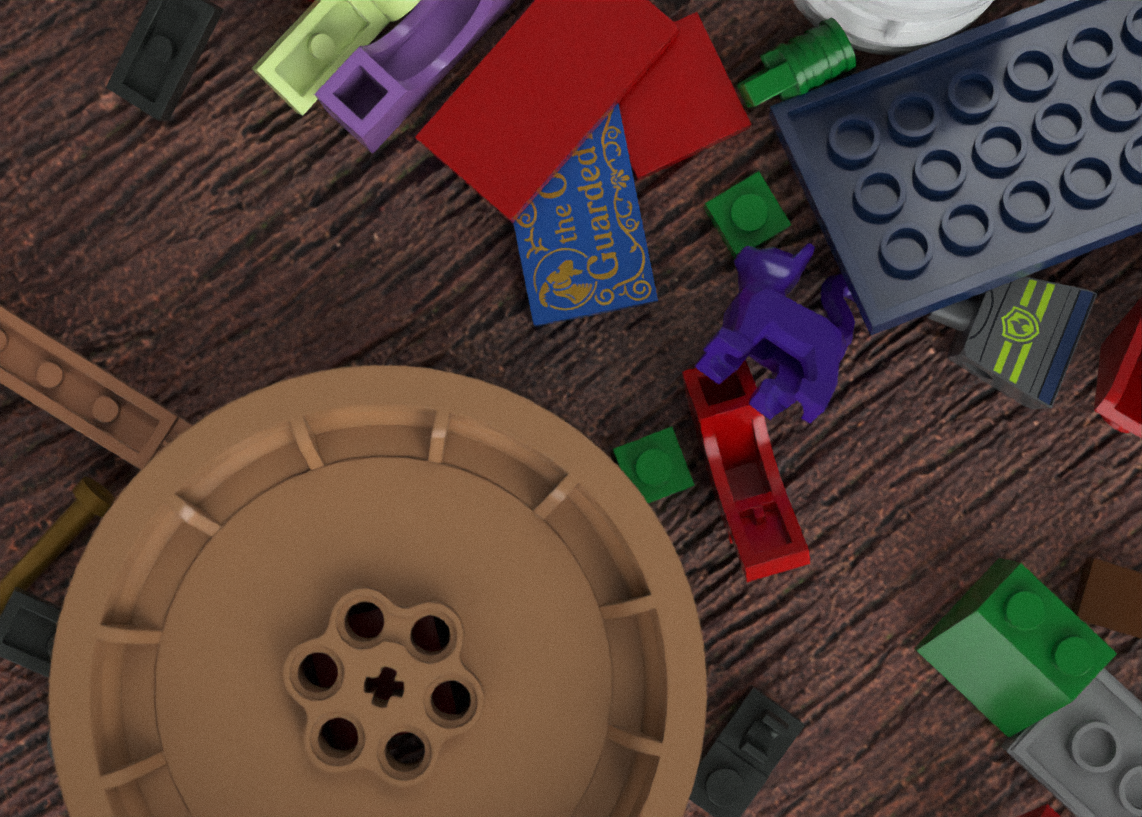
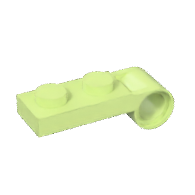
M315 0L251 69L296 113L304 115L318 100L314 94L359 46L369 45L390 21L393 22L402 18L421 0Z

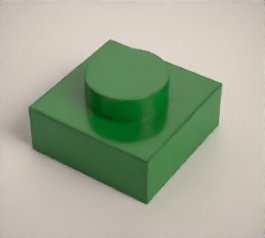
M759 171L706 202L703 206L734 259L745 246L757 248L792 225Z
M672 426L612 449L619 468L635 485L647 503L695 486Z

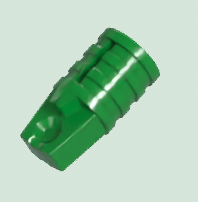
M831 17L820 21L819 26L808 29L803 35L790 39L787 44L780 43L761 54L760 58L765 68L736 84V87L747 107L757 106L776 95H779L783 102L798 95H803L809 92L811 88H817L824 84V81L831 80L840 75V72L846 73L856 67L855 54L846 33L840 24Z

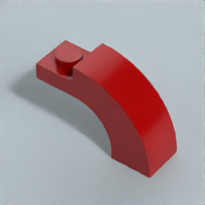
M746 359L737 371H734L720 384H717L697 368L683 371L682 376L688 404L710 484L730 544L733 543L746 581H754L810 564L809 548L784 488L770 443L765 416L749 405L750 397L757 386Z

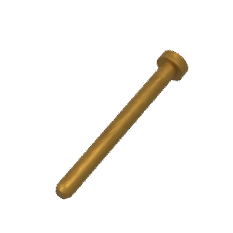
M83 477L72 489L77 499L0 580V615L15 587L26 591L96 515L101 518L105 516L116 499L100 483L92 478Z

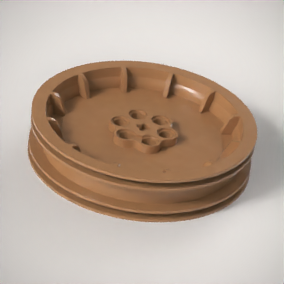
M397 365L337 368L314 372L275 383L232 401L209 414L163 448L139 471L118 496L91 537L76 567L57 625L49 678L51 744L56 773L70 817H682L694 785L700 761L707 706V673L704 643L690 585L669 536L652 508L624 472L581 432L555 414L524 397L471 377L428 368ZM367 601L374 603L383 613V630L377 636L365 638L357 635L350 627L348 616L351 608L357 602ZM428 615L438 616L446 622L451 634L446 646L436 651H427L418 646L413 637V626L421 617ZM322 652L329 655L336 662L338 677L333 685L318 687L306 678L304 662L309 654ZM384 667L397 671L394 681L404 682V690H394L389 700L376 696L378 686H369V677H378ZM447 680H456L463 683L471 696L469 705L463 711L456 714H447L441 711L433 700V690L440 683ZM336 717L349 720L357 728L358 744L347 750H337L331 747L325 740L323 733L325 722ZM404 731L415 733L421 738L425 746V754L414 763L405 764L398 762L389 752L388 740L391 736Z

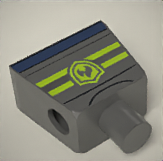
M1025 276L926 314V318L957 330L947 356L953 363L1032 410L1052 408L1097 293Z

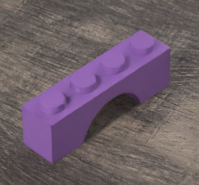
M421 0L384 37L372 44L359 46L314 95L324 109L373 154L516 0Z

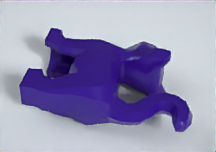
M810 242L795 254L775 247L757 249L748 245L739 251L734 259L738 272L739 292L724 313L723 327L706 343L703 349L705 352L695 365L698 370L717 384H720L734 371H737L748 356L762 367L772 371V379H764L749 400V405L769 420L797 401L803 407L801 418L808 423L815 420L826 409L838 385L839 363L844 357L847 347L852 343L855 320L843 297L852 301L854 299L842 274L829 276L821 284L820 307L825 317L786 296L799 281L803 270L814 253L815 247Z

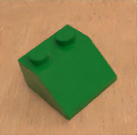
M998 558L914 648L1008 738L1073 702L1117 655L1105 641L1022 563Z

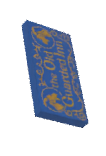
M618 103L513 223L534 327L658 302Z

